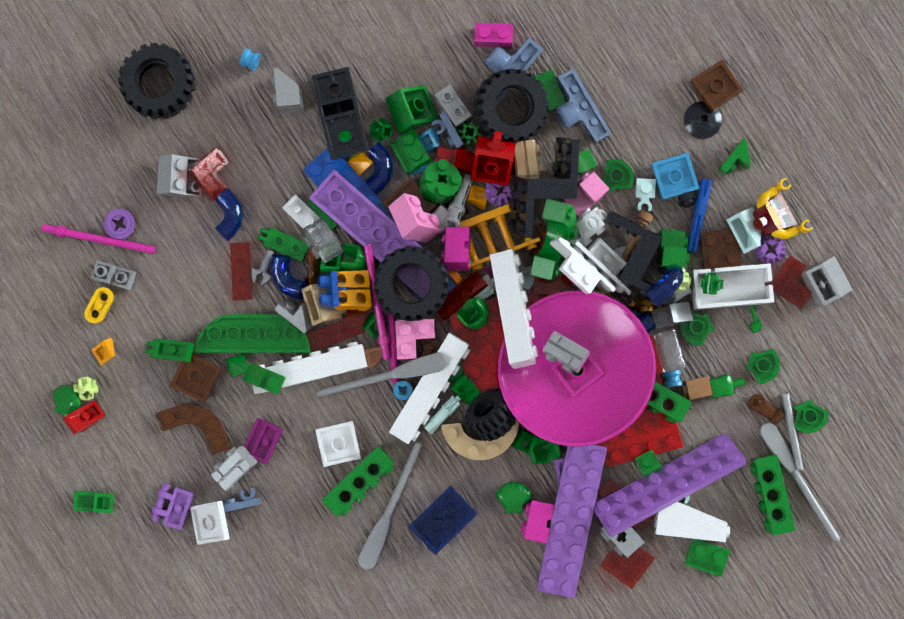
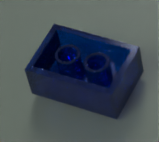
M450 485L409 525V528L436 555L478 512Z

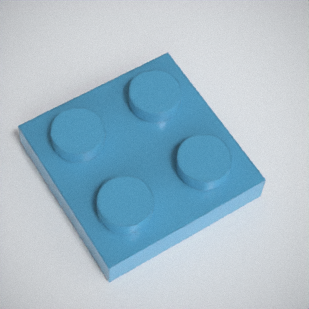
M689 153L651 164L662 200L700 189Z

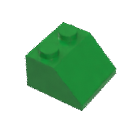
M425 85L399 89L385 98L399 133L408 132L412 129L415 130L431 124L435 120H439Z

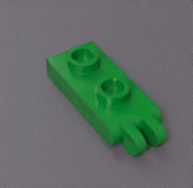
M271 227L269 230L260 229V232L267 234L266 237L257 236V239L263 241L262 245L303 262L310 244Z
M154 338L153 342L147 341L146 346H150L152 349H145L144 353L151 354L150 358L190 363L194 344Z

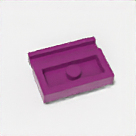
M257 418L244 447L257 461L267 465L284 429L261 418Z

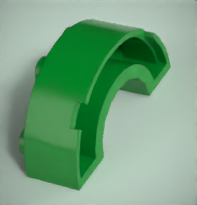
M546 199L542 217L547 222L546 239L540 252L534 256L530 275L548 280H554L562 275L559 268L566 258L549 243L560 237L568 242L577 238L579 228L577 227L576 211L572 205Z

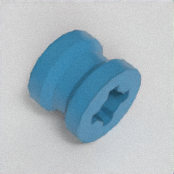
M246 48L242 53L239 65L242 67L247 66L251 71H255L260 62L261 54L253 53L250 49Z
M681 370L663 372L662 377L665 379L664 387L683 385V382L680 380Z
M400 381L394 386L393 392L397 399L407 400L412 395L413 389L408 382Z

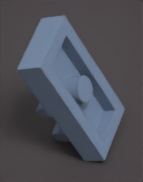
M446 112L439 114L440 120L432 122L433 127L436 125H441L442 127L441 130L437 131V135H442L446 129L449 136L446 139L450 147H455L456 150L457 148L462 149L464 144Z
M250 488L251 495L249 497L245 495L244 490H241L240 496L244 501H236L235 498L224 500V512L261 504L260 497L254 498L256 494L254 488Z

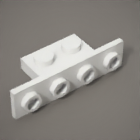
M560 237L549 243L566 258L559 270L585 294H590L595 286L603 294L615 291L616 288L611 284V281L603 277L595 266L589 264L581 253L575 251L567 240Z
M597 238L588 250L576 240L569 242L574 246L573 249L581 253L589 264L595 266L603 277H606L614 284L613 286L619 294H631V291L616 277L627 263L601 238Z

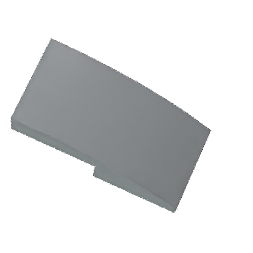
M96 260L91 279L131 290L137 272Z

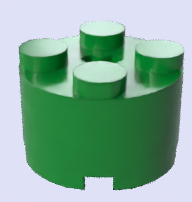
M447 160L435 161L428 165L420 177L419 191L426 201L433 204H445L453 198L460 188L462 176L458 169Z

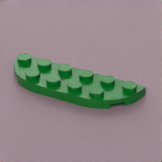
M230 314L214 319L201 331L196 342L195 353H311V348L306 333H303L281 315Z

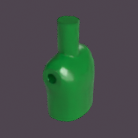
M729 374L709 379L712 390L710 397L715 399L732 396L734 394V387L745 385L744 378L732 380Z

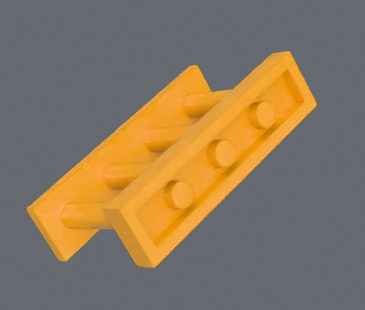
M509 204L460 222V227H469L471 229L477 226V229H480L489 254L497 253L487 228V222L492 220L498 222L508 248L507 250L512 249L514 252L526 248L529 251L537 248V244L540 243L539 237L536 239L524 238L525 243L517 246L514 245L505 222V215L511 213ZM471 240L469 255L472 263H470L469 269L476 271L484 268L483 264L490 262L491 259L488 256L479 260Z

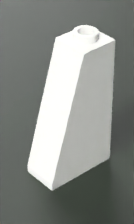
M676 502L655 514L653 533L726 542V538H729L730 526H727L728 523Z

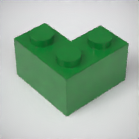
M662 229L660 236L663 238L658 249L657 269L676 271L677 268H686V265L689 264L690 254L687 253L688 236H685V231Z

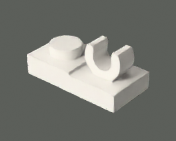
M294 195L282 207L309 235L323 222L297 195Z

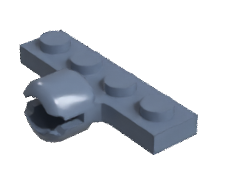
M529 37L513 56L507 54L501 47L493 49L485 59V65L494 73L514 68L515 70L522 69L526 71L543 49ZM506 88L497 95L495 107L511 88Z
M574 68L558 76L556 80L568 99L567 103L559 106L555 111L559 123L564 128L581 123L594 144L612 134Z

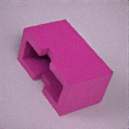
M475 23L474 47L512 48L513 24Z
M446 227V234L442 235V245L445 246V252L441 253V262L445 263L446 270H469L470 255L468 254L471 243L469 227Z
M531 499L530 503H526L524 514L527 515V520L522 522L520 532L523 534L524 539L547 543L550 528L546 525L548 520H552L554 504Z

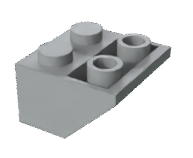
M274 68V74H271V83L274 86V90H276V93H273V104L276 106V109H279L281 114L304 112L303 97L299 85L281 70Z
M174 154L159 156L157 194L173 197L201 198L204 160Z
M835 256L800 274L818 308L835 301L853 290Z

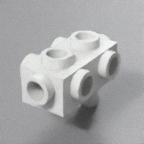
M597 207L592 211L590 208L580 215L583 219L577 223L581 238L577 236L575 240L584 247L593 241L591 237L595 233L599 236L607 229L605 227L609 222L606 219L607 215Z

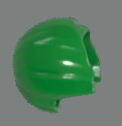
M343 244L344 256L340 264L341 271L366 270L367 263L364 248L355 244Z
M477 296L469 299L456 313V317L466 327L480 329L487 325L490 310L487 303Z
M534 436L529 446V455L533 464L550 463L560 457V445Z

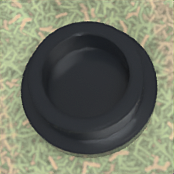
M692 192L683 193L678 197V205L684 208L691 207L695 204L694 202L697 198Z

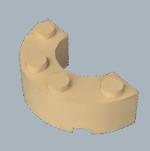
M516 419L515 425L511 427L512 429L506 435L493 441L474 440L468 437L463 431L461 423L444 424L441 426L447 443L455 452L468 459L487 460L499 456L510 447L516 437L519 421Z

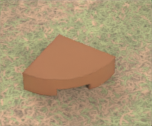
M381 346L364 350L368 368L376 366L383 357Z

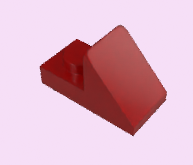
M438 147L436 161L444 159L453 164L458 171L472 173L475 154L460 148L454 150Z
M94 400L65 416L63 421L73 435L80 431H86L106 415Z

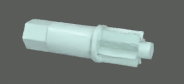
M458 395L455 398L451 396L423 427L432 435L461 405L459 403L461 398Z

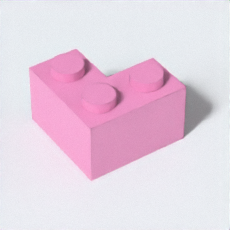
M595 172L591 175L586 173L579 180L577 198L563 200V203L573 206L577 219L581 217L582 213L598 202L609 190Z
M404 193L388 206L400 234L404 239L427 243L442 231L439 224L440 220L435 214L423 212L420 206L421 202L416 196Z
M434 319L395 321L397 360L417 359L416 340L435 339Z

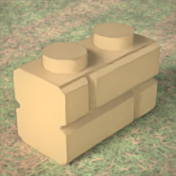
M534 139L514 142L516 143L514 153L516 175L543 174L542 163H538L537 156H540L539 144H535Z

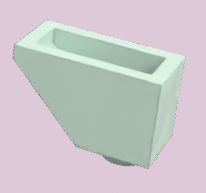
M753 207L727 219L744 254L760 246L761 229L758 230L753 225L755 220Z

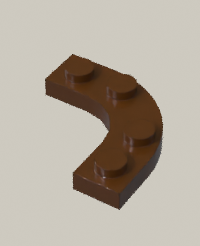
M179 405L157 413L163 431L184 424H192L199 427L206 436L212 455L231 449L223 424L214 413L198 405Z

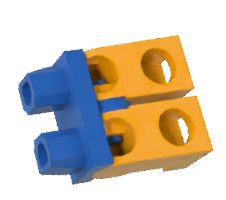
M368 270L331 271L328 275L319 276L318 287L328 288V294L319 295L320 306L329 307V310L351 309L367 311L371 307L370 289H368L370 287Z

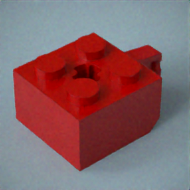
M499 131L494 132L493 139L478 136L471 180L509 186L516 143L502 141V132Z

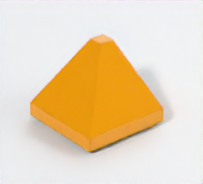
M364 153L352 157L347 162L359 176L373 165V162Z
M471 185L467 201L484 211L487 202L485 188Z
M112 338L103 340L92 349L101 366L115 356Z

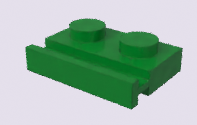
M413 129L398 137L396 141L390 142L407 175L431 162L429 155Z
M692 538L684 564L722 577L730 550Z

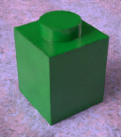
M653 450L635 458V464L644 478L662 470V466Z

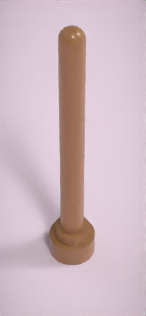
M639 210L636 222L643 227L651 223L653 215ZM637 235V237L631 236L621 256L626 263L640 235ZM624 268L616 276L618 279L620 278ZM612 292L606 293L605 295L610 296Z

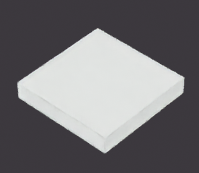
M353 421L315 430L323 467L361 459Z
M222 501L190 507L197 545L230 539Z

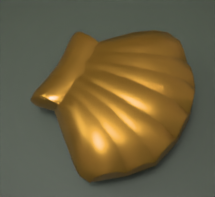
M641 298L628 305L633 309H638L639 313H653L654 309L662 308L661 303L657 302L656 299Z

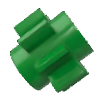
M382 117L379 118V121L373 120L369 127L370 137L375 138L379 142H383V139L388 140L393 132L392 123Z
M473 121L467 126L463 123L464 129L458 130L459 134H463L460 138L461 141L465 140L467 146H469L470 142L477 144L476 137L482 136V134L477 133L480 127L473 126ZM467 130H469V132L474 131L473 137H471L470 135L466 136Z
M705 273L704 277L699 278L698 287H702L701 289H703L705 294L716 295L720 289H723L724 280H720L717 273Z

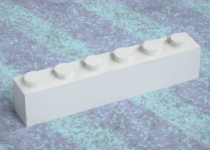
M512 249L490 254L509 364L513 369L537 364L535 357H538L536 345L533 346L532 339L535 338L534 330L529 326L531 314L530 310L526 309L525 302H528L526 291H523L524 277L522 272H519L518 267L521 266L520 257Z
M451 332L447 335L437 352L445 356V368L440 372L423 375L389 433L407 444L411 440L416 441L420 434V431H418L420 425L423 424L425 426L430 418L429 410L431 407L433 409L436 408L441 400L438 398L440 392L445 393L450 385V382H448L451 374L453 376L456 375L461 367L457 365L460 359L465 360L469 354V343Z
M358 342L347 344L348 348L340 349L337 346L329 348L327 353L321 354V351L309 353L310 357L302 358V355L292 357L291 361L286 363L283 360L272 362L273 366L266 367V369L286 377L282 388L367 368L368 364L363 344L359 345ZM252 385L254 394L269 392Z

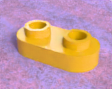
M101 287L94 292L84 313L88 322L98 324L104 320L114 301V293L110 289ZM107 294V300L103 301L102 295ZM94 311H98L99 313L98 317L96 318L93 317Z

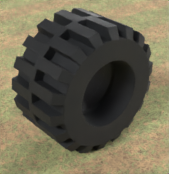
M498 388L482 392L470 403L465 414V421L468 426L484 441H493L501 436L503 437L516 423V418L508 408L501 389L499 390Z

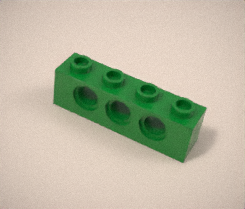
M655 382L653 388L655 398L652 401H648V410L657 415L659 412L664 414V419L673 424L676 422L681 423L692 402ZM666 399L672 402L670 410L663 408V402Z
M378 446L322 501L337 517L340 514L345 516L352 509L350 505L354 501L358 503L366 496L364 493L366 489L370 487L372 490L380 482L378 478L382 474L387 476L394 469L392 465L395 462ZM370 464L378 465L379 472L376 475L369 473L368 467ZM357 477L364 479L365 485L363 488L355 486L354 481ZM342 491H348L351 494L349 501L341 499Z
M770 454L751 459L752 464L749 466L751 474L755 475L756 478L754 488L756 493L760 495L759 508L765 516V521H763L765 531L769 532V535L772 536L796 531L778 455ZM765 471H769L771 474V478L768 481H764L762 477ZM770 490L775 492L773 500L767 498V493ZM774 509L780 511V516L777 519L772 517Z

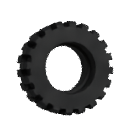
M151 43L149 47L144 44L140 46L141 50L136 51L134 49L131 51L132 56L124 59L125 66L120 67L121 77H118V83L121 85L119 89L125 101L136 112L144 117L149 116L151 119L158 120V117L168 119V115H178V110L181 108L184 110L187 107L186 102L192 100L193 96L191 93L195 91V84L193 83L195 76L190 64L178 50L170 48L166 44L159 46L157 43ZM167 66L174 74L172 88L161 97H147L140 87L142 76L151 67Z
M507 69L493 73L481 83V87L476 91L477 97L474 100L473 106L476 109L474 116L478 118L477 124L484 129L483 132L486 135H490L493 139L494 132L499 131L502 132V141L519 142L535 136L538 130L543 128L545 125L544 119L548 118L549 115L547 107H550V103L546 100L547 90H543V83L540 80L537 81L535 75L532 73L528 74L522 69ZM506 88L520 90L527 100L526 116L516 124L502 122L495 111L496 97Z
M405 246V248H398L391 254H387L385 259L379 263L377 272L374 275L375 296L382 308L395 318L405 321H420L432 316L442 307L449 289L448 275L440 259L429 250L417 246ZM406 266H417L427 273L430 280V288L423 299L417 302H405L396 295L393 288V280L400 269Z

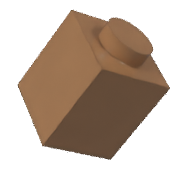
M709 376L683 381L684 385L681 386L683 397H686L687 400L712 395Z

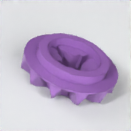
M493 183L487 184L485 188L486 199L495 206L501 207L509 204L511 200L510 184L509 186ZM504 188L503 193L497 197V190Z
M115 209L105 217L104 228L112 238H128L133 233L135 226L134 217L127 210ZM123 219V224L126 228L120 227L117 229V224L113 220L121 221Z
M772 235L761 237L760 246L755 248L757 258L764 264H777L786 255V246L783 240ZM767 245H777L774 249L775 254L771 252L765 255L768 250Z

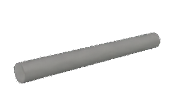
M789 393L782 394L795 467L797 471L803 470Z

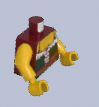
M787 178L779 180L776 187L772 186L763 192L758 198L757 208L753 211V216L755 217L753 221L754 227L758 230L761 229L765 236L772 235L781 240L799 235V232L808 233L813 228L806 229L804 227V224L809 223L810 220H805L796 227L798 224L783 195L778 193L780 190L784 191L791 187V184L786 187L782 185V182Z

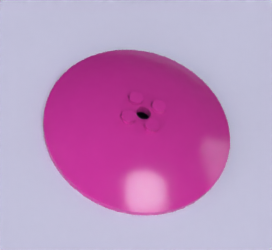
M578 290L560 292L547 296L527 308L531 314L529 326L533 328L535 335L532 342L533 346L536 345L538 357H535L537 364L513 369L509 364L505 338L498 360L500 389L514 417L537 437L554 444L572 447L590 446L605 442L630 427L645 409L651 397L656 378V360L653 345L640 320L620 302L596 292H591L590 294H585L583 291ZM554 331L589 350L590 354L582 366L583 373L580 376H575L573 373L571 374L562 369L561 363L556 361L554 364L544 358L546 355L542 350Z

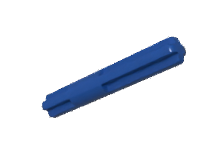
M702 179L700 181V189L698 190L688 235L687 252L695 253L697 250L712 183L709 179Z

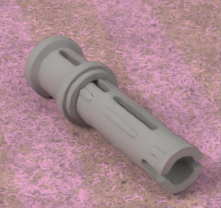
M470 175L462 176L460 188L455 195L454 202L448 207V216L443 221L446 227H460L461 225L460 219L465 214V202L474 181L471 180Z

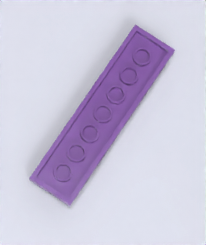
M335 169L309 197L311 201L363 247L364 245L371 244L373 255L380 262L385 259L387 254H391L398 248H405V246L423 248L414 240L402 238L396 223ZM406 266L397 272L396 276L422 299L426 296L430 288V280L423 269L417 266Z
M725 432L662 466L661 471L653 473L647 478L642 477L596 502L594 513L610 538L746 465V459Z
M596 444L581 447L567 446L553 516L549 527L548 540L536 587L537 591L575 598L607 447Z

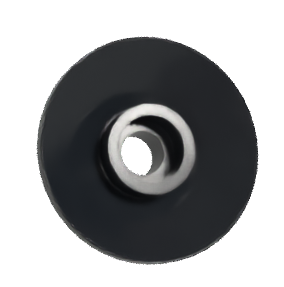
M704 101L692 104L685 112L684 126L688 133L695 138H710L721 127L722 117L719 109L711 112ZM701 116H706L707 121L703 122Z

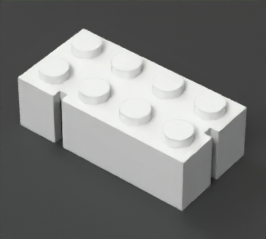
M771 264L714 268L712 270L700 269L690 272L693 310L760 305L774 302L773 285L765 286V283L772 281ZM705 273H717L720 280H724L723 289H720L716 295L705 294L703 289H701L702 287H698L699 278L704 277Z

